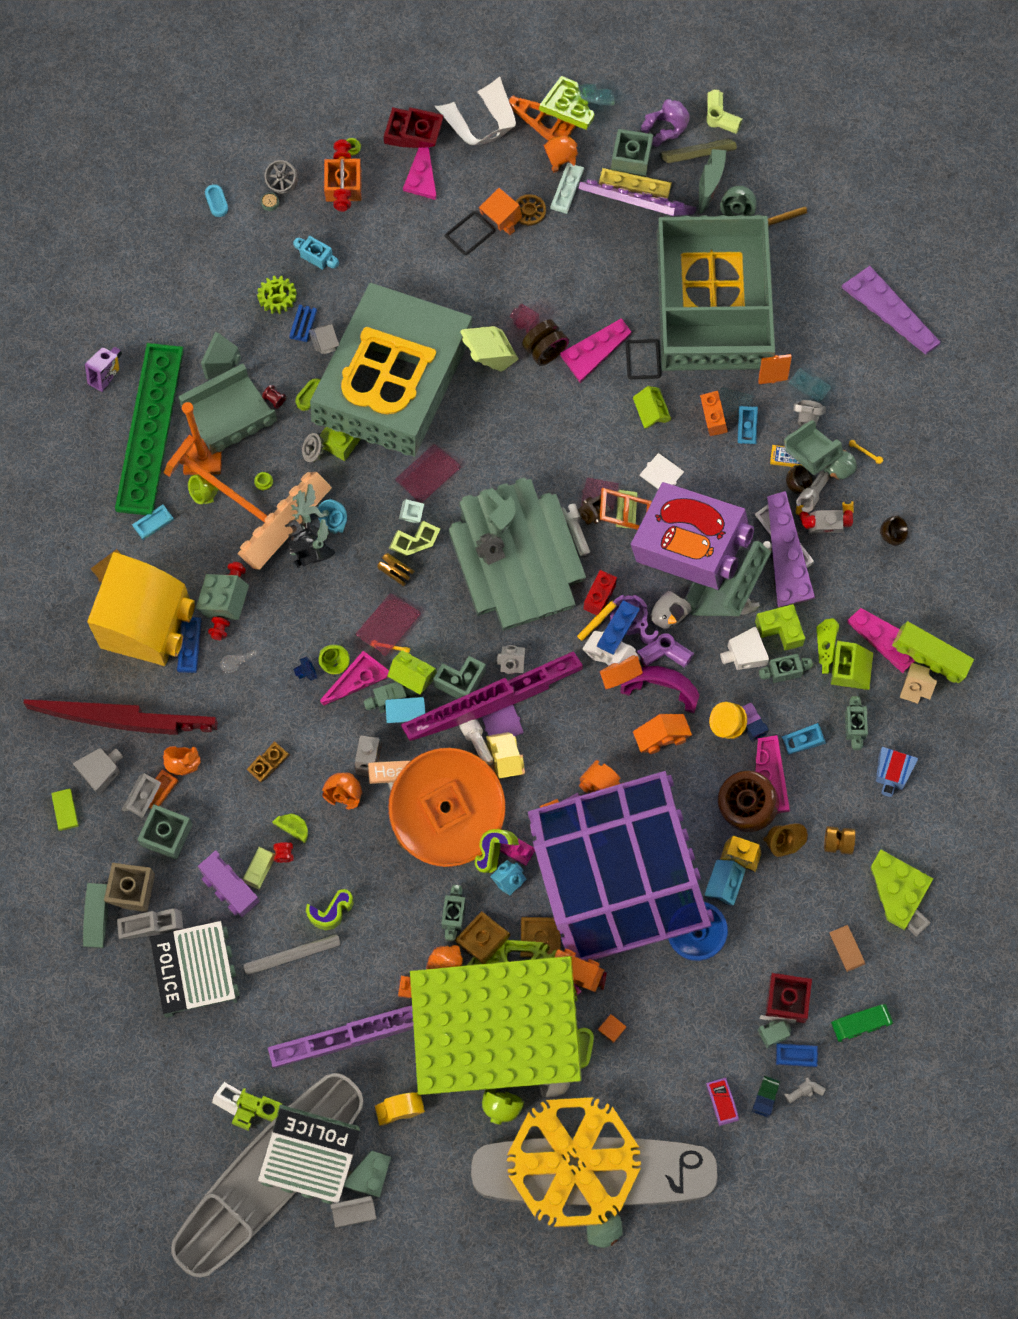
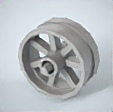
M276 160L270 163L265 170V182L274 192L285 194L291 192L296 187L298 173L289 162ZM284 164L282 171L278 170L277 165ZM287 165L291 167L293 171L285 173ZM273 168L276 170L275 175L270 174ZM294 174L293 182H291L287 177ZM269 178H276L274 183L271 185L269 182ZM279 182L281 185V190H277L274 188ZM285 182L291 184V185H290L288 188H286V189H284V183H285Z

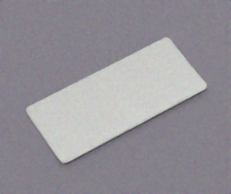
M760 1016V1019L787 1021L788 1023L796 1022L794 1019Z

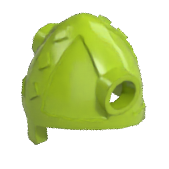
M199 474L191 476L188 481V491L197 504L213 503V498L219 489Z

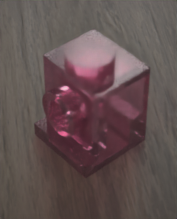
M522 303L518 308H514L510 314L515 326L519 329H526V334L539 323V314Z

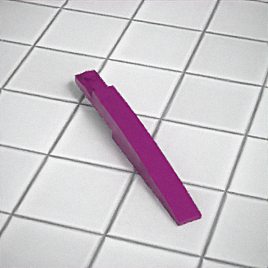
M573 651L507 681L506 678L496 681L401 724V727L409 741L447 730L549 689V684L583 670V665Z

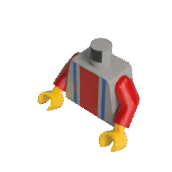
M851 501V504L842 502L843 510L814 511L810 514L802 511L804 505H796V514L799 515L802 525L808 529V534L844 533V528L851 527L853 524V501Z

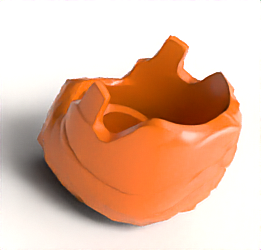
M440 946L434 949L428 959L426 969L462 966L463 957L461 956L459 946Z

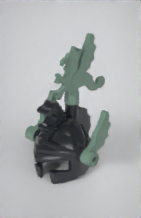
M308 484L306 495L305 492L300 490L292 498L293 501L296 500L298 505L297 507L291 505L292 510H296L297 514L292 515L295 517V520H291L285 525V527H292L293 532L288 534L291 537L289 553L293 556L297 555L298 560L294 561L297 568H300L301 565L304 567L310 563L327 560L335 554V551L325 544L329 534L325 519L321 520L320 527L312 526L309 514L313 513L318 518L329 515L328 510H324L321 513L317 507L311 506L316 499V491L313 489L312 484ZM299 515H301L304 526H301V524H299V522L296 521L299 518Z

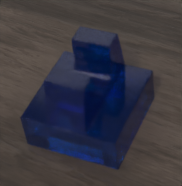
M307 656L300 659L301 665L293 669L299 679L307 677L312 681L318 678L312 661Z

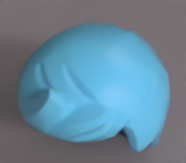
M332 499L323 501L317 508L321 513L324 510H328L329 515L318 518L320 523L322 519H325L330 532L333 534L343 533L347 523L345 507L342 503Z

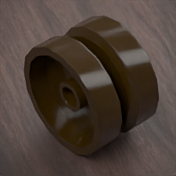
M552 319L537 324L527 333L522 341L523 348L529 354H532L533 360L539 366H545L559 357L560 353L565 351L569 344L568 337L562 331H559V327Z

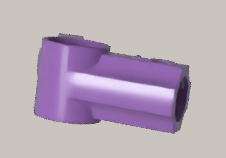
M665 633L661 634L654 642L637 651V654L641 657L639 660L645 667L666 655L685 668L694 655L693 652L676 642L670 634ZM667 642L670 646L662 647L661 643Z

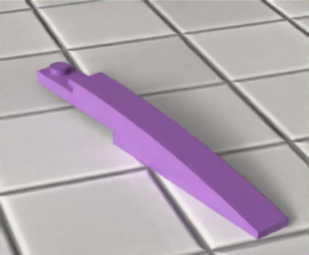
M412 1005L347 1023L343 1027L268 1047L272 1067L274 1069L309 1058H317L414 1029Z

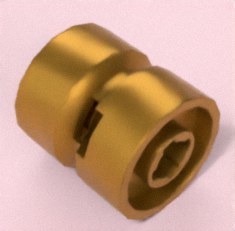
M827 826L824 852L836 853L840 850L841 854L852 855L855 845V829L843 828L840 831L838 827Z

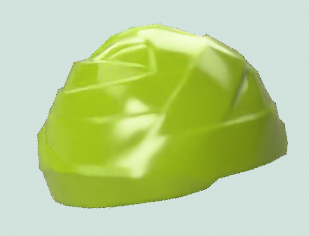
M328 645L319 653V665L329 674H340L349 665L350 656L347 650L340 645Z

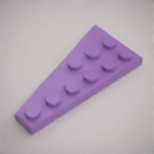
M587 179V182H580L579 189L672 216L693 215L697 208L678 201H668V198L652 197V194L646 192H630L624 188H613V185L605 183L600 185L597 184L598 181Z

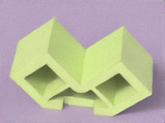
M422 521L415 537L398 530L389 549L407 556L433 546L440 528Z

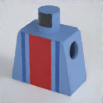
M882 747L879 752L876 782L884 784L881 793L892 797L895 788L902 790L918 758Z

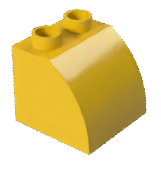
M113 552L87 623L101 649L166 666L169 655L177 657L181 650L183 635L177 632L181 621L190 622L195 610V600L190 599L185 584L170 574L145 562Z

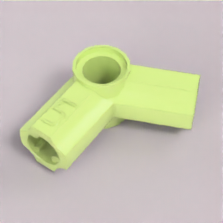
M719 90L708 92L707 124L714 128L720 127L733 133H738L742 118L723 111L722 92Z

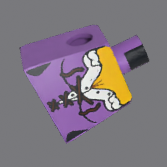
M113 347L111 351L101 348L85 363L87 384L101 392L104 391L119 371L118 359L122 352L118 348Z

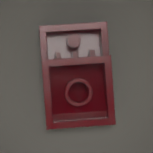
M392 107L384 134V144L405 148L433 147L436 145L444 115L409 107L408 111Z

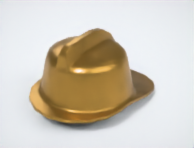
M800 823L785 826L777 825L769 830L767 836L763 837V840L767 842L773 855L782 857L796 853L807 842L808 834L805 826Z

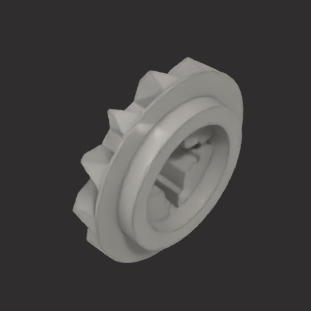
M311 433L304 440L302 455L307 462L315 463L316 460L320 459V454H323L322 448H324V445L322 443L324 439L319 434Z

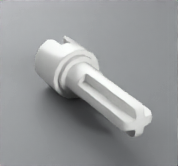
M569 504L570 512L567 513L564 507L561 509L579 555L586 556L590 553V550L579 524L581 517L576 504Z
M478 719L459 725L464 737L472 742L479 757L488 765H492L494 759L481 736L483 729Z

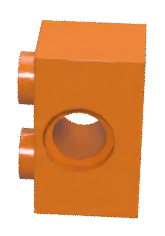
M718 391L700 395L709 435L715 436L728 433Z

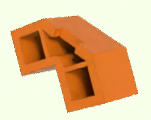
M566 948L564 952L557 949L555 957H572L574 984L596 992L604 969L599 967L600 963L588 959V962L575 957V952Z

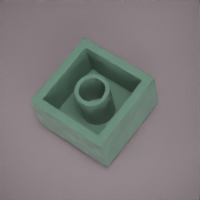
M618 129L611 170L646 176L653 134Z
M153 805L137 840L142 847L177 860L193 824L190 818Z

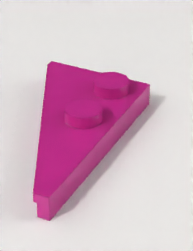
M429 147L418 148L403 191L436 200Z
M362 651L321 698L320 703L325 706L389 678L387 677L389 670Z

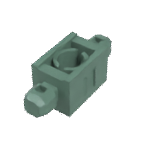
M798 654L771 659L769 668L764 667L759 670L760 679L765 680L772 677L773 683L802 677L803 670L806 671L813 667L812 659L802 658L800 661ZM782 666H787V667H789L791 670H790V671H783V670L780 669V668H781Z
M393 682L373 689L374 698L369 697L363 702L366 710H373L378 706L380 713L386 712V700L407 698L406 696L411 697L415 695L416 692L403 687L398 682Z
M858 696L851 697L849 706L845 710L846 740H851L853 750H861L863 740H866L868 735L867 706L861 707V699ZM855 717H857L856 721H859L861 724L858 730H855L856 726L852 724Z
M460 885L452 886L451 896L445 895L441 925L443 929H446V941L453 942L457 935L455 930L462 931L466 900L465 897H462V887ZM453 905L459 911V914L454 917V921L448 915L449 911L453 909Z

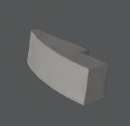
M175 908L160 912L150 911L117 919L119 939L153 936L183 929L182 911Z

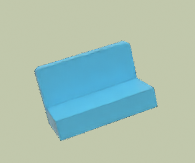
M423 697L385 701L387 723L407 722L425 714Z
M716 860L705 896L708 898H718L728 905H734L746 869L735 861Z

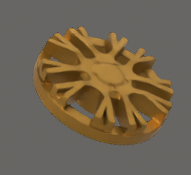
M528 194L519 197L515 201L523 205L520 210L524 218L518 221L520 224L532 226L540 223L545 217L546 205L540 197ZM530 199H535L534 203H531L529 201ZM543 208V212H538L537 209Z

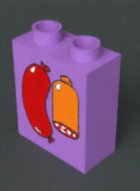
M662 482L631 542V547L638 563L719 590L724 578L731 580L734 577L738 567V558L735 557L740 546L744 548L749 546L753 537L754 527L749 525L744 508Z

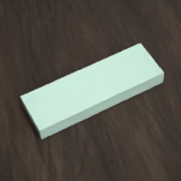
M567 163L552 201L551 209L568 213L584 172V167L573 166L571 163Z

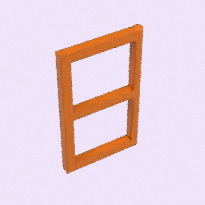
M602 488L600 520L638 530L640 525L628 522L629 500L646 504L647 511L652 501ZM606 493L624 498L623 521L605 516Z

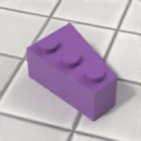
M215 850L198 865L203 876L201 880L208 888L213 886L216 890L214 894L222 902L226 900L229 903L228 909L235 916L239 914L243 917L260 901L246 883L232 871L229 864L227 865L220 858V854Z

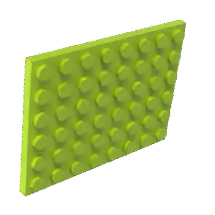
M571 956L410 971L418 1095L582 1081Z

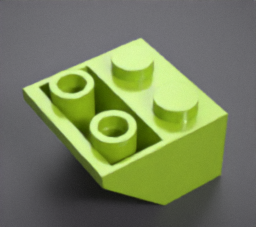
M837 641L834 651L831 685L869 690L873 652L856 643Z

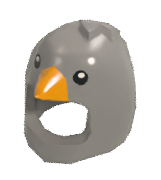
M667 591L655 603L650 616L655 625L663 629H670L678 625L691 612L692 608L685 599L680 598L671 591Z

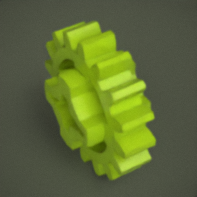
M273 276V280L266 278L267 283L261 282V288L257 289V298L260 306H264L265 311L271 309V314H274L275 310L279 314H281L283 309L287 312V307H293V302H296L295 295H297L294 283H290L288 278L284 281L283 276H280L279 279Z

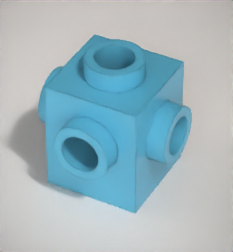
M508 860L502 863L490 876L499 889L508 895L519 889L526 880L522 874L524 871L522 867Z

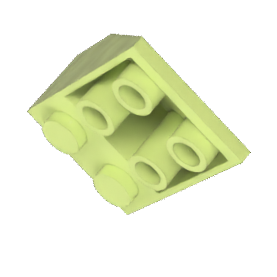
M491 326L460 331L463 336L462 341L471 350L470 355L475 362H480L484 366L487 365L492 369L503 371L518 360L503 330Z

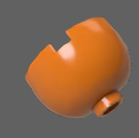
M348 772L335 773L325 782L322 796L330 804L335 805V802L347 805L345 809H354L359 804L362 787L353 774Z

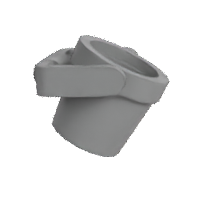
M802 400L794 403L793 411L799 412L798 425L802 426L811 420L815 421L817 425L820 415L826 412V406L811 400Z

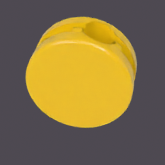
M721 702L713 708L710 714V728L718 737L735 739L742 735L746 729L747 714L743 707L738 704Z

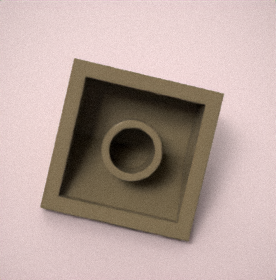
M112 863L104 902L128 910L148 912L155 873L149 867Z

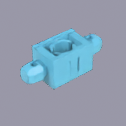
M308 236L306 241L302 238L294 240L293 245L300 251L301 258L315 266L324 269L327 265L335 269L339 265V260L333 256L332 248L311 236Z

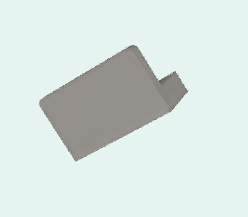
M145 773L140 775L122 810H129L141 818L144 817L161 782Z
M372 1196L330 1205L335 1228L376 1220Z

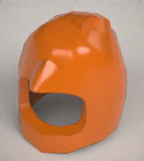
M558 136L550 139L543 145L553 166V173L559 171V167L566 162L575 166L578 145L572 138Z

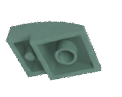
M712 149L708 163L704 165L699 181V214H703L708 208L716 193L725 165L726 150Z

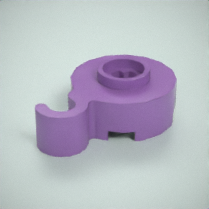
M621 595L614 600L617 607L610 613V621L624 600L640 608L626 635L639 633L641 641L648 645L658 639V631H654L652 635L646 634L648 611L647 605L640 597L636 595Z

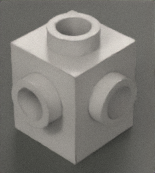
M514 645L502 646V652L498 653L497 665H501L500 672L507 674L524 673L525 648Z

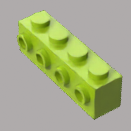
M909 621L901 626L892 644L898 652L911 656L914 661L925 664L933 672L946 676L949 681L954 683H960L966 678L974 661L972 657Z

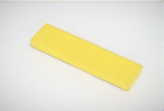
M605 168L602 169L599 180L600 185L605 183L613 185V188H624L630 192H646L656 198L658 196L668 198L672 185L670 182Z

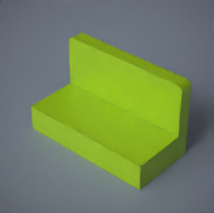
M647 386L633 396L644 428H649L656 422L667 423L672 420L660 388Z

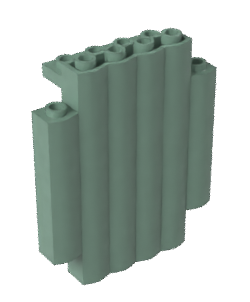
M526 478L516 480L513 485L505 483L497 487V490L504 496V501L511 496L516 506L514 521L502 534L488 522V516L496 510L486 499V492L490 489L481 491L478 496L467 495L462 498V501L459 502L463 523L461 521L453 523L448 532L477 616L496 610L503 631L575 608L576 604L569 586L584 582L586 579L557 495L546 493L540 496L541 499H538L532 480H526ZM486 533H493L497 537H501L504 543V548L502 549L506 556L490 565L486 564L483 558H479L475 549L478 547L476 541Z

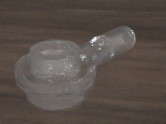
M254 649L240 656L227 655L222 658L220 667L225 673H234L238 670L239 664L257 657V653Z

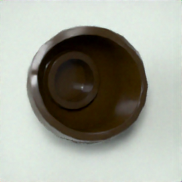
M802 465L793 466L786 475L787 487L796 494H801L804 489L810 488L813 483L810 473Z
M900 516L887 518L880 528L882 539L893 546L903 544L908 536V526L905 520Z

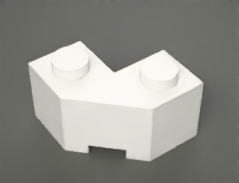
M594 631L583 647V650L593 660L605 662L608 666L613 663L619 664L632 655L638 656V659L641 658L635 652L636 649L623 642H621L614 655L598 648L597 643L604 631Z

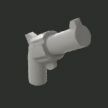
M807 1077L806 1081L798 1086V1089L784 1095L787 1101L792 1103L801 1096H812V1091L823 1095L826 1088L811 1082Z

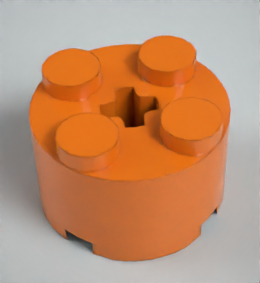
M595 760L580 777L581 783L579 787L586 793H592L619 785L621 778L606 764L600 766L598 764L600 761ZM618 792L595 798L594 801L600 806L610 804L618 795Z

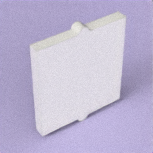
M658 453L651 462L647 463V467L639 476L659 489L662 482L676 485V481L684 471Z

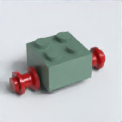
M233 562L228 564L229 575L206 574L196 609L205 617L212 618L211 622L214 624V627L208 630L212 639L222 640V638H226L227 633L224 630L225 627L230 626V622L226 619L239 620L249 587L240 578L241 574L246 573V568L243 567L242 563Z

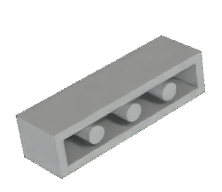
M332 324L309 330L315 351H320L321 354L336 351L335 347L339 346Z

